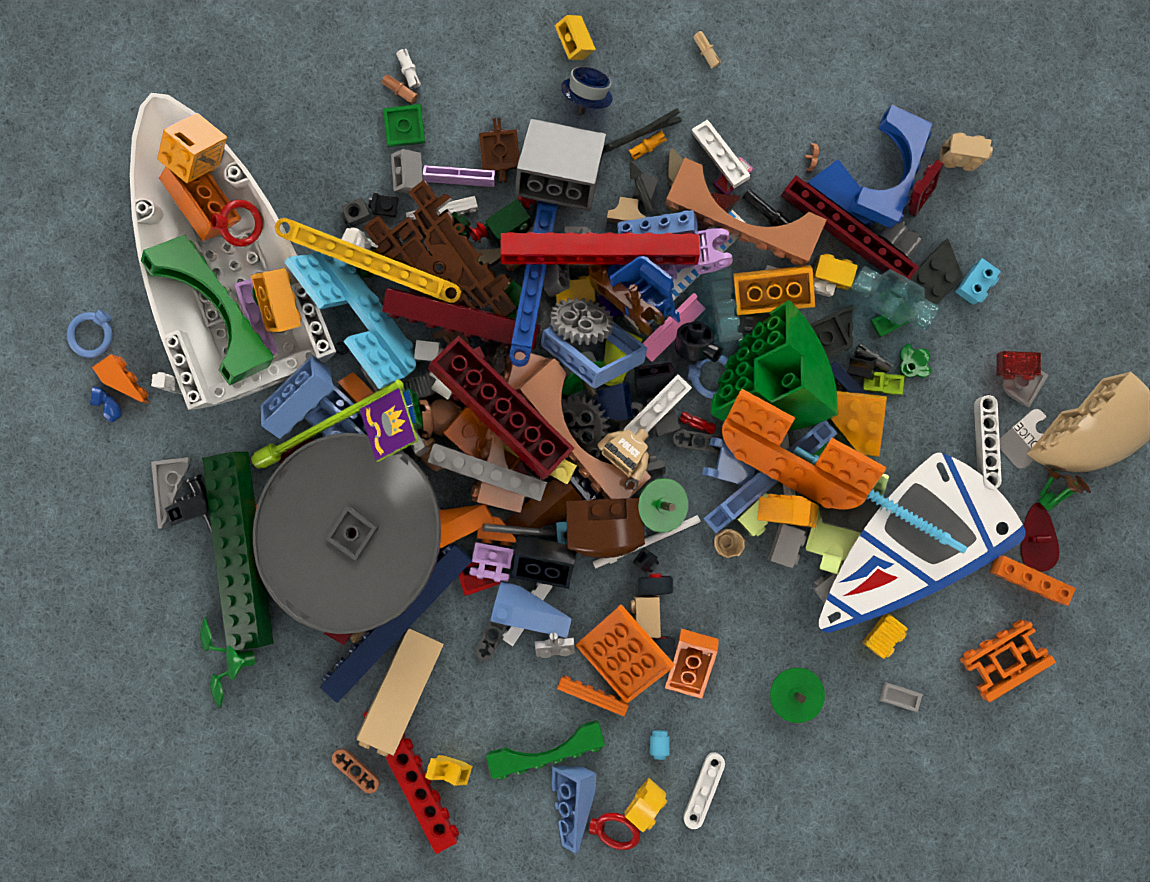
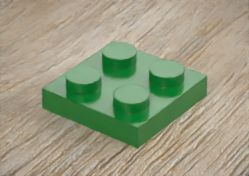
M421 104L383 108L388 148L426 143Z

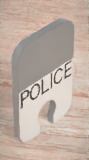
M1039 409L1030 411L999 439L1000 450L1019 469L1025 468L1034 460L1027 453L1043 435L1038 433L1035 427L1038 421L1046 418V415Z

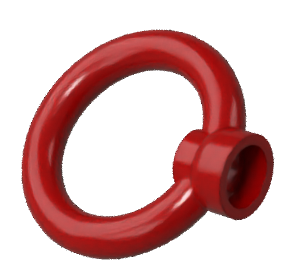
M238 199L224 205L219 214L214 213L211 217V226L213 229L219 230L222 237L231 245L245 247L253 244L259 238L263 228V221L256 206L246 200ZM234 208H245L254 217V230L245 239H237L227 230V215Z
M610 812L601 815L598 819H591L589 834L597 835L604 844L611 848L629 850L637 846L640 841L639 829L625 815ZM617 821L623 823L631 830L632 839L627 842L611 839L604 832L605 822Z

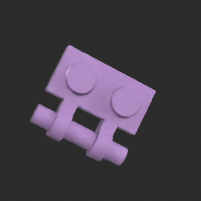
M475 542L472 562L479 563V568L471 567L470 575L477 576L479 579H483V577L494 579L495 582H508L509 574L502 573V569L511 568L514 549ZM485 565L497 566L496 572L485 570Z

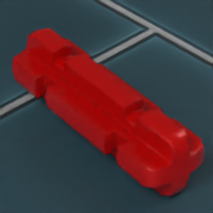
M682 412L679 421L682 423H689L690 426L702 431L706 430V433L709 434L715 432L716 425L711 422L707 423L704 419L694 415L690 416L687 412Z

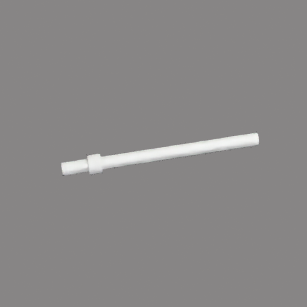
M698 515L683 521L680 526L670 532H658L645 538V545L637 548L635 551L700 523ZM623 556L600 558L593 561L596 569L607 563L617 562V559Z

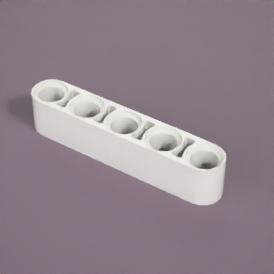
M987 395L979 397L974 403L977 472L983 476L984 485L988 489L993 490L997 489L1002 481L998 403L995 397ZM984 400L988 402V409L983 407ZM985 419L989 421L988 429L984 426ZM986 438L990 440L989 447H986L984 443ZM987 457L991 459V465L989 467L986 465L985 462ZM988 476L992 478L993 487L989 486L985 481V478L987 480Z

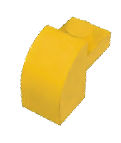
M438 755L437 758H431L425 778L429 780H445L455 786L467 785L473 766L451 757Z

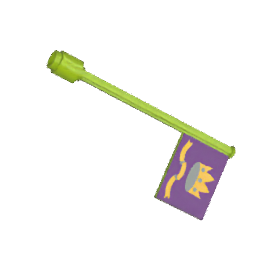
M396 379L394 383L277 446L270 443L255 451L251 457L253 465L258 469L267 468L280 461L283 452L359 411L361 412L377 462L418 442L402 393L404 388L403 382Z

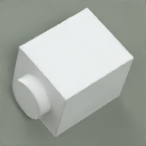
M416 340L414 359L417 362L431 363L444 348H441V344L438 342Z

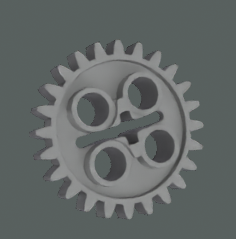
M575 297L574 301L567 298V302L561 300L560 304L556 303L555 307H552L550 315V326H553V331H558V336L564 335V340L570 338L571 343L575 340L578 341L579 345L582 342H585L586 345H589V342L597 344V340L603 342L604 338L608 339V336L611 335L614 321H612L613 316H610V311H605V306L599 307V302L593 304L592 300L587 302L585 298L579 301L577 297Z

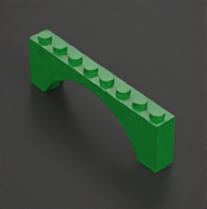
M186 235L143 250L141 262L151 276L175 279L193 287L207 297L220 313L227 329L228 349L219 367V372L229 386L270 366L274 359L272 352L263 344L260 335L253 330L249 320L240 312L237 303L233 302L228 295L227 289L220 284L215 272L210 270L205 258L200 256L194 243Z

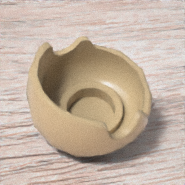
M724 529L716 534L714 547L718 554L726 558L739 556L745 548V540L738 531Z

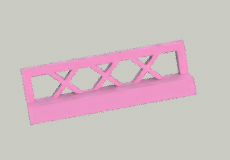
M695 293L677 309L680 316L679 323L672 317H669L665 324L660 326L642 343L647 347L645 357L651 363L676 339L677 330L681 325L693 322L706 309L697 300L698 296Z

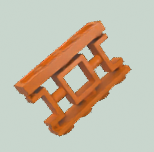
M1016 621L1012 624L1013 627L1011 629L999 631L996 634V638L981 642L979 648L966 651L963 654L964 657L959 659L965 665L966 670L971 671L976 668L983 678L984 682L976 686L980 690L983 700L988 702L995 700L1056 663L1053 656L1047 653L1048 650L1041 647L1036 650L1028 636L1036 631L1032 628L1033 624L1030 621ZM1017 635L1020 636L1024 643L1018 648L1010 640ZM1009 648L1017 662L1003 670L995 656ZM1029 651L1033 658H1036L1028 664H1026L1023 657L1021 656L1023 653ZM986 654L991 664L983 668L977 659ZM996 670L999 677L1003 679L993 684L988 675Z

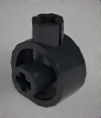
M700 321L685 323L678 328L675 350L680 357L691 362L709 359L715 363L723 353V348L714 343L715 333L708 325Z

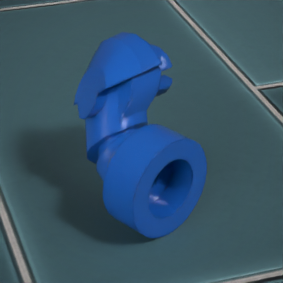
M93 386L90 405L99 406L104 403L103 416L109 422L116 421L121 417L119 404L102 387Z

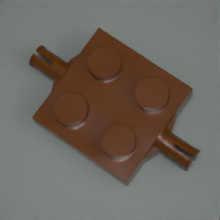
M493 118L494 130L479 133L483 170H495L499 174V183H503L502 176L504 183H506V171L517 169L520 159L517 129H501V118H497L498 125L496 118Z

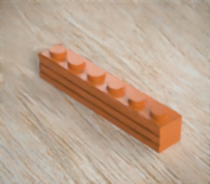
M561 676L557 686L558 690L625 717L629 703L626 704L622 698L619 700L613 694H604L605 691L598 689L597 691L591 685L587 684L585 686L579 680L573 681L569 676Z

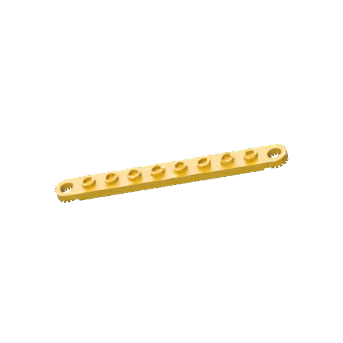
M280 218L275 223L274 228L278 236L449 303H454L461 297L460 287L447 280L288 218ZM284 222L290 226V230L286 234H283L280 230V226ZM449 287L455 288L457 292L456 297L453 299L446 296V290Z

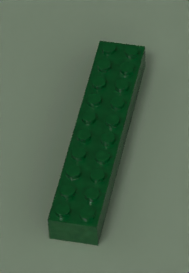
M229 452L203 457L226 646H232L234 650L274 644L267 589L260 577L253 549V525L256 505L249 452Z

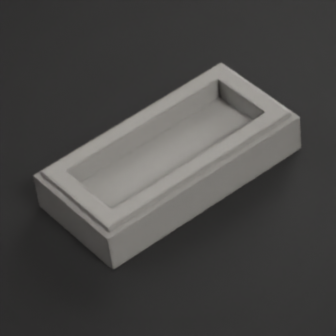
M884 681L879 700L918 713L923 694Z

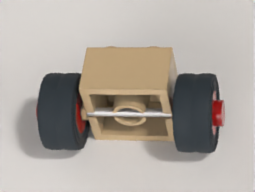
M651 573L647 577L638 578V593L641 595H634V600H630V611L634 613V619L662 651L667 656L674 655L676 652L675 638L661 636L660 602L658 597L663 594L673 593V578L671 576H661V573Z

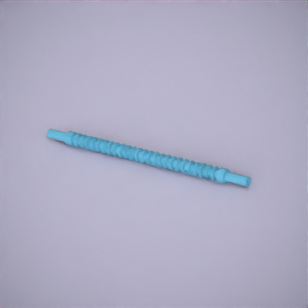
M798 446L793 451L794 454L813 465L819 458V456H813ZM874 489L868 494L866 499L870 498L871 502L876 501V505L881 504V508L886 507V511L891 510V514L896 513V517L900 516L901 520L905 519V522H910V525L914 524L915 528L919 527L920 531L924 530L925 534L929 533L930 537L934 536L935 540L939 539V542L943 545L948 544L963 554L966 552L967 547L951 538L949 533L942 532V529L937 530V526L932 527L933 524H928L927 520L923 521L922 517L918 518V515H913V512L909 513L908 509L904 510L903 506L899 507L898 503L894 504L893 500L889 501L888 497L884 498L883 494L879 495V492H874Z

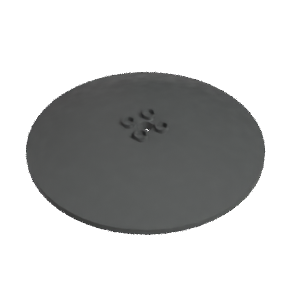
M339 433L316 439L302 446L286 458L270 477L262 492L253 525V549L260 577L273 600L298 622L312 629L334 634H351L375 629L404 612L417 599L429 581L436 565L441 541V519L437 499L429 480L419 465L403 450L377 462L368 435L358 433ZM351 528L356 530V536L353 539L349 537V530Z

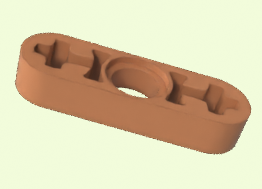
M340 748L332 755L333 764L364 792L374 793L380 785L378 776L350 751ZM337 754H339V755L345 754L344 759H345L347 762H349L350 760L353 761V762L347 767V769L345 768V766L347 765V763H346L345 761H343V760H342L341 762H339V761L337 760V759L339 758ZM354 765L361 768V774L358 776L351 773V767ZM365 772L368 774L365 778L368 781H371L373 779L375 781L373 784L375 787L371 786L370 788H368L366 786L368 782L365 779H363L362 782L359 780L362 778Z

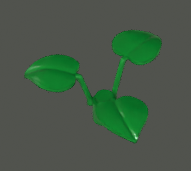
M204 617L200 629V640L205 651L226 652L227 671L218 676L212 674L210 680V691L213 700L218 708H222L223 688L220 682L222 677L228 675L230 680H234L239 671L242 670V667L255 664V656L252 650L240 652V650H234L232 646H228L227 649L214 647L212 645L211 632L206 622L207 617Z

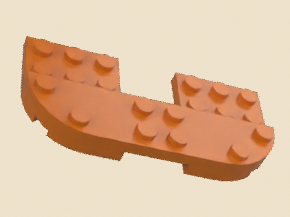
M741 389L722 426L723 439L736 459L745 462L825 508L852 509L858 507L866 500L870 491L885 472V466L834 438L830 439L814 465L780 447L795 417Z

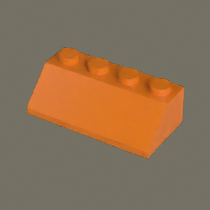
M165 166L159 180L201 240L205 241L219 236L220 231L213 229L211 226V217L214 213L219 214L224 205L230 201L210 172L186 183ZM235 208L227 215V230L242 219Z

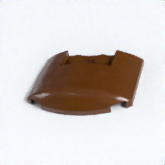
M639 497L566 501L567 548L588 557L613 558L629 554L645 545L644 524L638 509Z

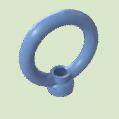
M100 309L96 313L86 312L76 316L70 322L67 329V341L71 349L76 354L85 358H95L104 354L112 342L113 334L109 324L112 317ZM85 320H93L102 326L104 330V341L95 350H85L76 342V328Z
M721 355L718 362L725 366L728 358ZM705 359L695 362L694 365L688 364L686 379L692 380L694 388L701 395L713 398V394L718 391L707 390L699 380L701 367L711 360Z

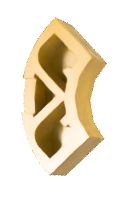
M648 778L637 790L634 799L624 811L625 817L642 832L646 829L650 830L656 822L654 818L659 810L667 803L665 799L666 792Z

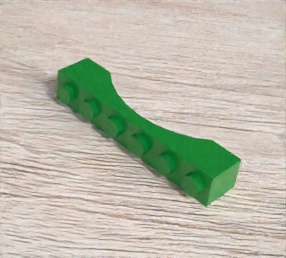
M595 720L579 725L575 733L567 741L551 750L540 753H522L504 747L487 752L486 760L492 779L503 780L509 777L508 774L516 772V775L527 772V769L535 767V769L543 768L546 766V763L552 761L556 764L563 762L569 756H572V758L584 755L583 752L589 750L591 752L600 751L605 746L599 721Z

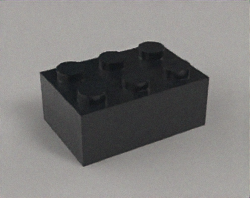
M520 535L512 578L569 589L576 551L568 549L567 544Z

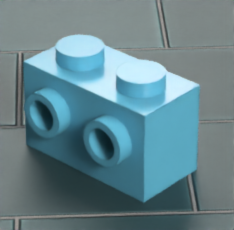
M981 258L975 262L955 293L972 305L978 302L982 303L988 296L987 290L998 282L999 278L997 276L1001 271Z

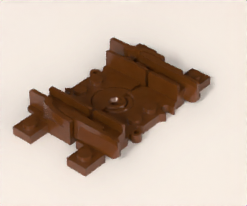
M422 180L408 191L419 206V209L413 213L416 219L414 217H407L390 230L381 216L378 215L363 226L373 242L378 245L373 252L458 285L461 290L465 289L466 291L461 293L460 299L454 302V304L462 306L467 304L466 307L477 309L479 306L484 309L490 304L495 313L502 316H507L517 309L503 289L509 284L510 277L505 274L496 277L494 271L489 269V262H486L484 265L479 264L478 259L483 254L477 253L467 237L459 234L464 232V225L461 223L454 225L455 217L452 216L448 209L441 214L438 211L453 200V198L448 194H443L438 198L425 180ZM400 237L402 241H407L404 245L399 240ZM438 264H441L443 266L442 271L437 270L436 267ZM407 287L411 293L438 299L423 292ZM449 287L446 290V296L450 299L456 297L457 292L455 288ZM444 327L432 335L436 340L443 337L448 345L458 335L467 344L471 343L469 337L463 336L462 332L456 330L455 333L446 332L443 330Z

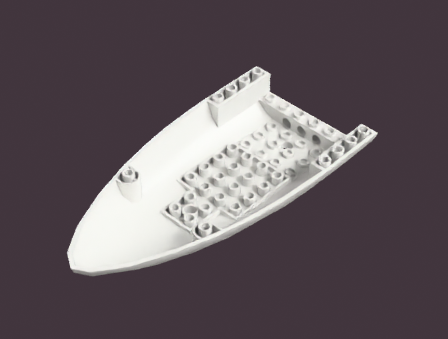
M151 93L140 105L132 134L130 163L132 220L139 263L148 299L160 337L188 410L211 407L241 399L284 382L312 355L325 363L336 353L335 347L320 309L284 262L288 257L297 256L289 240L276 234L274 226L279 219L269 201L246 167L228 145L225 144L220 166L216 167L210 174L229 201L246 200L256 206L262 216L263 228L259 238L253 244L245 247L231 245L221 234L202 241L159 180L165 165L157 159L163 130L196 113L169 95ZM238 207L235 210L242 219L230 227L228 232L237 239H245L252 234L255 221L250 211ZM281 224L280 230L283 234H286V231ZM186 235L194 243L200 256L205 258L210 270L215 272L220 284L227 289L233 302L237 303L244 317L245 315L234 284L251 279L250 275L286 268L291 277V290L296 295L295 305L301 314V326L281 332H272L279 353L273 354L274 359L270 366L229 386L219 372V367L228 349L227 329L220 313L207 297L193 287L175 279L151 276L141 262L144 249Z

